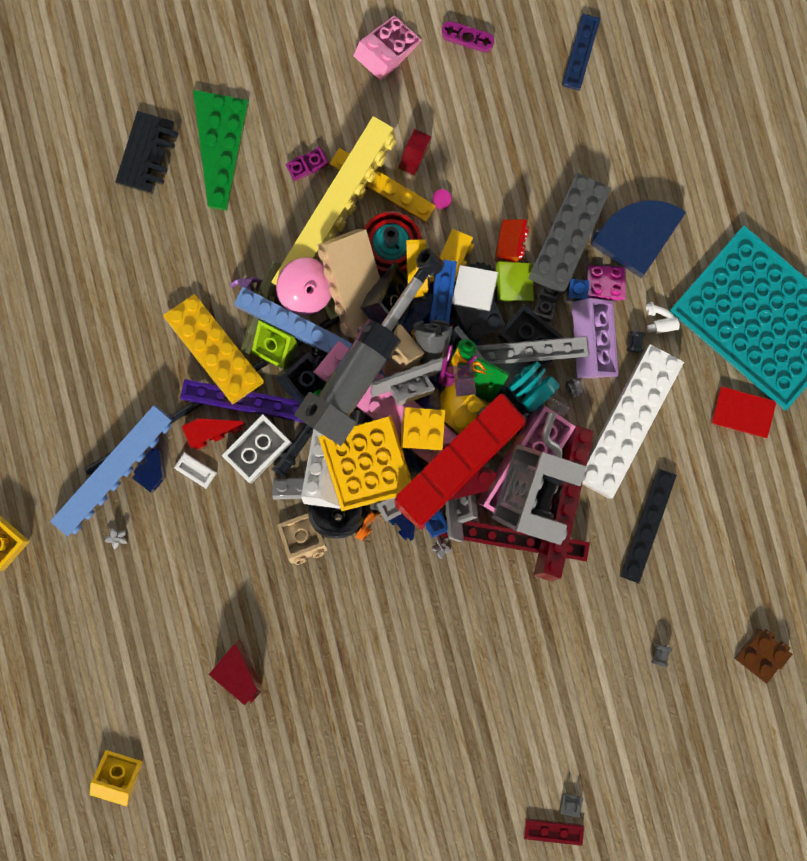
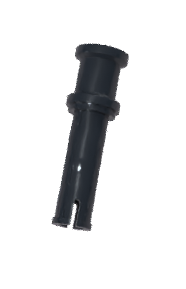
M305 423L286 453L283 452L280 455L281 459L271 470L285 479L287 477L286 473L292 465L296 464V457L313 434V428Z

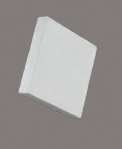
M460 265L452 304L490 311L498 272Z

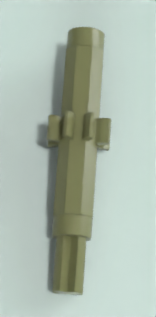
M270 261L259 292L254 291V293L273 303L276 301L275 297H272L276 286L271 281L281 267V264ZM252 315L249 317L245 330L246 334L240 348V352L248 355L251 353L258 321L260 320Z

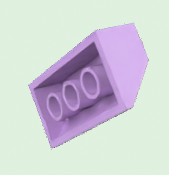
M589 298L572 302L574 337L588 336L590 353L588 357L576 358L577 378L619 376L613 301Z

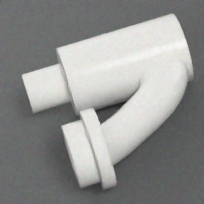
M653 302L646 304L648 315L655 316L658 313L666 318L653 321V324L647 325L648 333L655 332L659 334L679 330L678 318L672 312L654 305Z

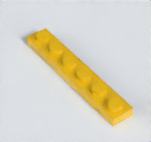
M339 148L329 163L330 166L340 171L349 153ZM375 171L376 176L372 183L368 182L366 186L368 189L426 223L436 205L381 172Z

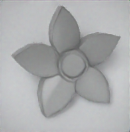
M111 529L110 535H107L104 541L112 543L114 549L118 547L119 543L127 544V540L123 537L126 534V530L117 532L115 529Z
M435 537L437 545H433L432 550L437 551V556L442 559L445 553L451 552L450 547L446 546L448 538H444L441 541L440 537Z

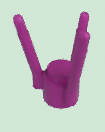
M449 345L447 355L443 358L441 373L438 378L439 383L446 387L452 386L453 382L458 383L460 377L477 359V355H474L461 371L456 374V370L448 366L453 348L452 345Z

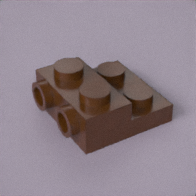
M757 629L734 659L767 684L777 670L782 669L793 654L789 652L790 647L782 641L778 643L773 639L775 635L767 629L764 631Z

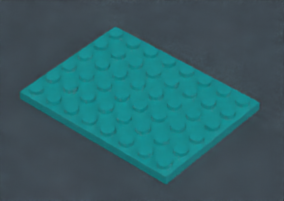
M743 225L669 311L786 411L807 387V278Z

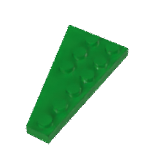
M193 90L207 205L212 209L227 211L249 101Z

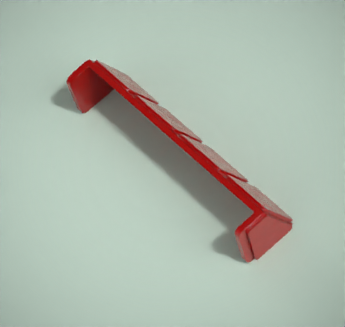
M504 394L498 395L423 471L398 493L395 498V507L418 529L423 530L425 524L519 430L525 428L526 419Z

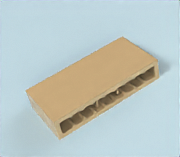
M356 229L318 244V255L323 261L324 275L329 281V292L334 299L335 312L341 322L340 329L344 336L352 338L358 335V326H364L369 319L360 308L367 293L380 279L366 229Z

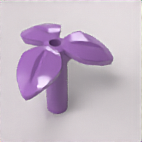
M256 277L240 278L231 283V288L239 284L241 288L245 287L251 291L250 285L254 282L262 283V280Z

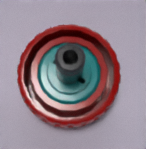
M390 211L375 215L363 229L367 230L379 275H383L394 262H397L406 273V240H422L419 227L413 219L400 212Z

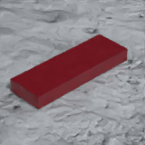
M531 818L525 819L524 839L583 845V824Z

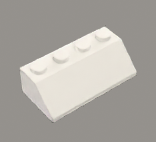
M313 429L301 494L302 501L308 505L340 508L318 438L322 434Z

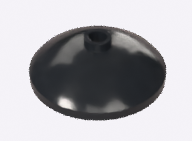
M310 505L308 510L309 521L314 530L322 536L333 539L345 538L356 533L362 527L367 513L366 505L341 511L340 508Z

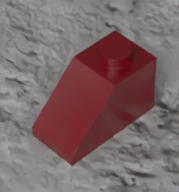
M414 128L398 169L415 176L429 149L432 136Z

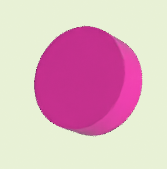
M437 190L433 194L432 202L436 205V208L446 209L451 204V195L447 190Z

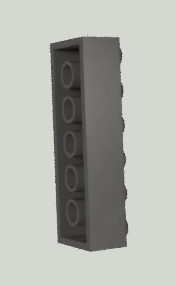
M578 172L575 174L528 277L529 280L560 294L564 293L611 187Z

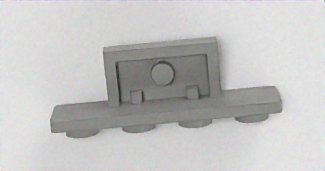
M443 358L433 359L420 366H413L406 371L396 372L392 376L375 380L371 384V396L375 397L390 391L396 403L400 406L433 394L435 388L428 377L441 373Z
M475 494L449 500L446 503L449 539L457 542L464 541L462 523L478 518Z

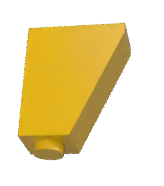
M426 239L406 240L408 284L418 270L416 268L418 265L416 259L418 254L426 249ZM428 277L414 296L415 298L424 297V294H428Z

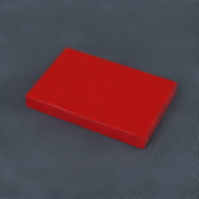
M721 386L710 424L766 439L769 435L776 402Z

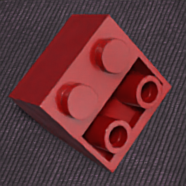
M511 219L502 221L494 261L518 262V260H522L526 245L522 244L526 241L530 228L526 226L527 220Z

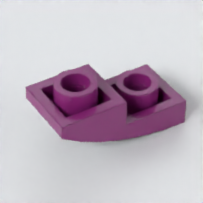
M319 146L306 155H300L285 165L293 180L297 181L329 165V161Z

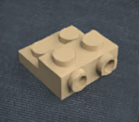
M308 513L277 525L291 564H302L306 561V558L311 556L318 558L324 555V551H327L324 538L312 527Z

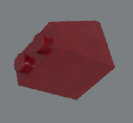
M238 640L208 675L245 705L248 701L252 703L261 692L259 688L262 684L242 642Z

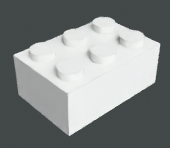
M262 415L222 457L247 482L252 484L292 442L265 415Z

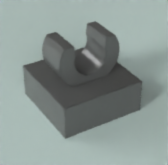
M563 793L560 814L580 818L583 797Z

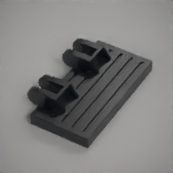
M137 111L117 174L116 184L153 194L155 186L149 184L148 181L161 185L164 184V179L152 176L150 173L151 170L165 174L168 171L166 167L162 166L166 150L159 148V146L170 149L175 148L173 142L161 139L162 134L178 138L179 133L173 131L174 121Z

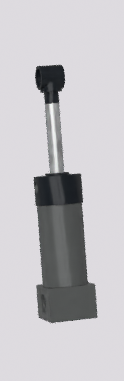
M426 248L418 254L416 259L418 264L416 267L418 269L383 323L380 324L368 319L364 326H358V335L319 395L316 396L309 392L294 416L339 446H342L356 425V422L349 418L401 342L394 335L392 329L427 277L439 274L444 267V261L430 248Z

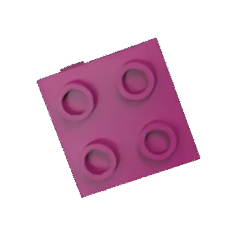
M587 265V280H590L589 298L599 299L600 297L601 300L606 298L608 301L609 298L610 300L617 301L626 299L625 267Z

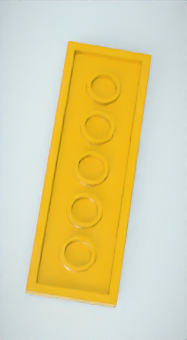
M195 294L163 315L164 319L232 405L264 383V380Z

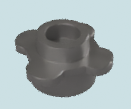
M570 378V381H566V391L572 398L582 393V385L578 379Z

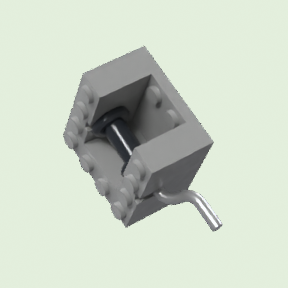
M548 412L542 431V440L548 448L554 451V456L516 444L492 519L515 531L561 545L567 535V525L553 519L554 515L551 512L552 499L558 490V486L564 485L565 481L581 486V483L586 478L587 467L562 459L560 446L550 439V432L556 414Z

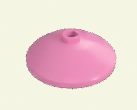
M302 257L289 262L278 276L276 291L279 301L287 310L297 315L307 316L315 314L322 310L331 298L329 281L324 275V265L314 258ZM311 286L312 290L310 292H307V288Z

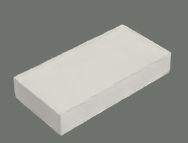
M186 452L183 453L174 469L205 489L208 488L217 472Z

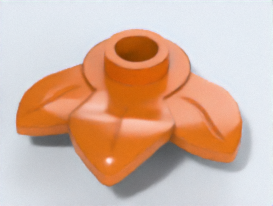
M380 511L376 514L370 512L367 515L362 527L356 532V539L359 538L363 541L372 531L369 526L378 517Z

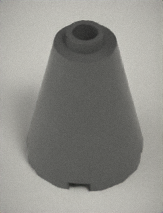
M430 320L428 324H424V321L414 324L413 332L416 343L425 352L421 358V364L428 363L433 359L446 357L453 329L450 323L442 320Z

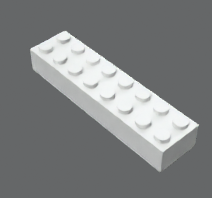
M651 344L645 347L589 453L586 478L583 481V485L609 499L614 497L683 366V361Z

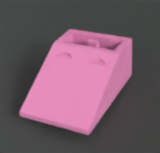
M394 15L359 42L354 57L382 81L399 66L422 40Z

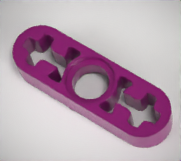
M448 21L442 26L441 34L446 41L481 52H489L493 49L494 37L490 33L452 21ZM449 28H453L451 35H448L446 31ZM458 30H461L459 38H457ZM464 33H471L473 39L465 41L462 36ZM476 35L479 36L477 44H475ZM488 39L489 44L483 46L482 41Z

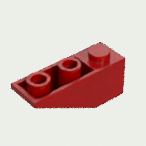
M197 419L181 427L190 447L199 450L208 446L207 442L211 440L217 442L224 439V435L229 432L235 434L243 430L242 426L246 424L243 421Z

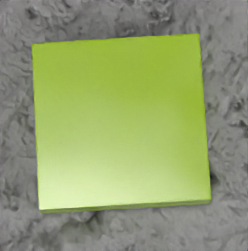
M496 262V272H498L497 301H534L533 281L528 279L532 270V263Z

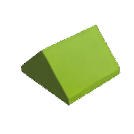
M260 319L251 353L284 369L297 349L298 343L293 335Z

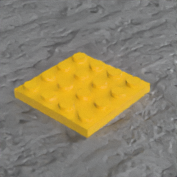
M391 415L354 426L342 446H339L324 435L318 437L341 511L395 498L412 481Z

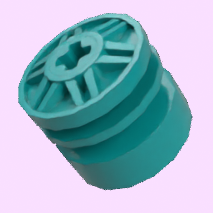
M538 361L523 368L508 386L511 392L519 387L514 394L515 397L522 394L526 395L521 403L529 412L541 406L560 386L552 376H548L545 379L541 378L546 369L542 368L536 372L541 365Z

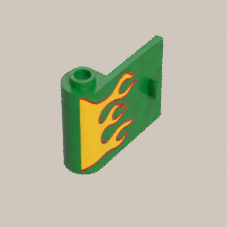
M468 339L459 341L448 365L456 370V374L476 354L477 347L475 343ZM477 357L460 377L458 383L475 396L491 403L496 398L510 373Z

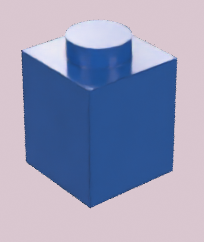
M570 279L567 286L566 301L574 302L588 299L590 280Z

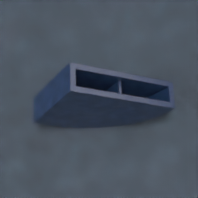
M647 200L632 203L613 214L601 230L596 229L591 237L594 240L591 245L642 278L686 212L675 205L662 201Z

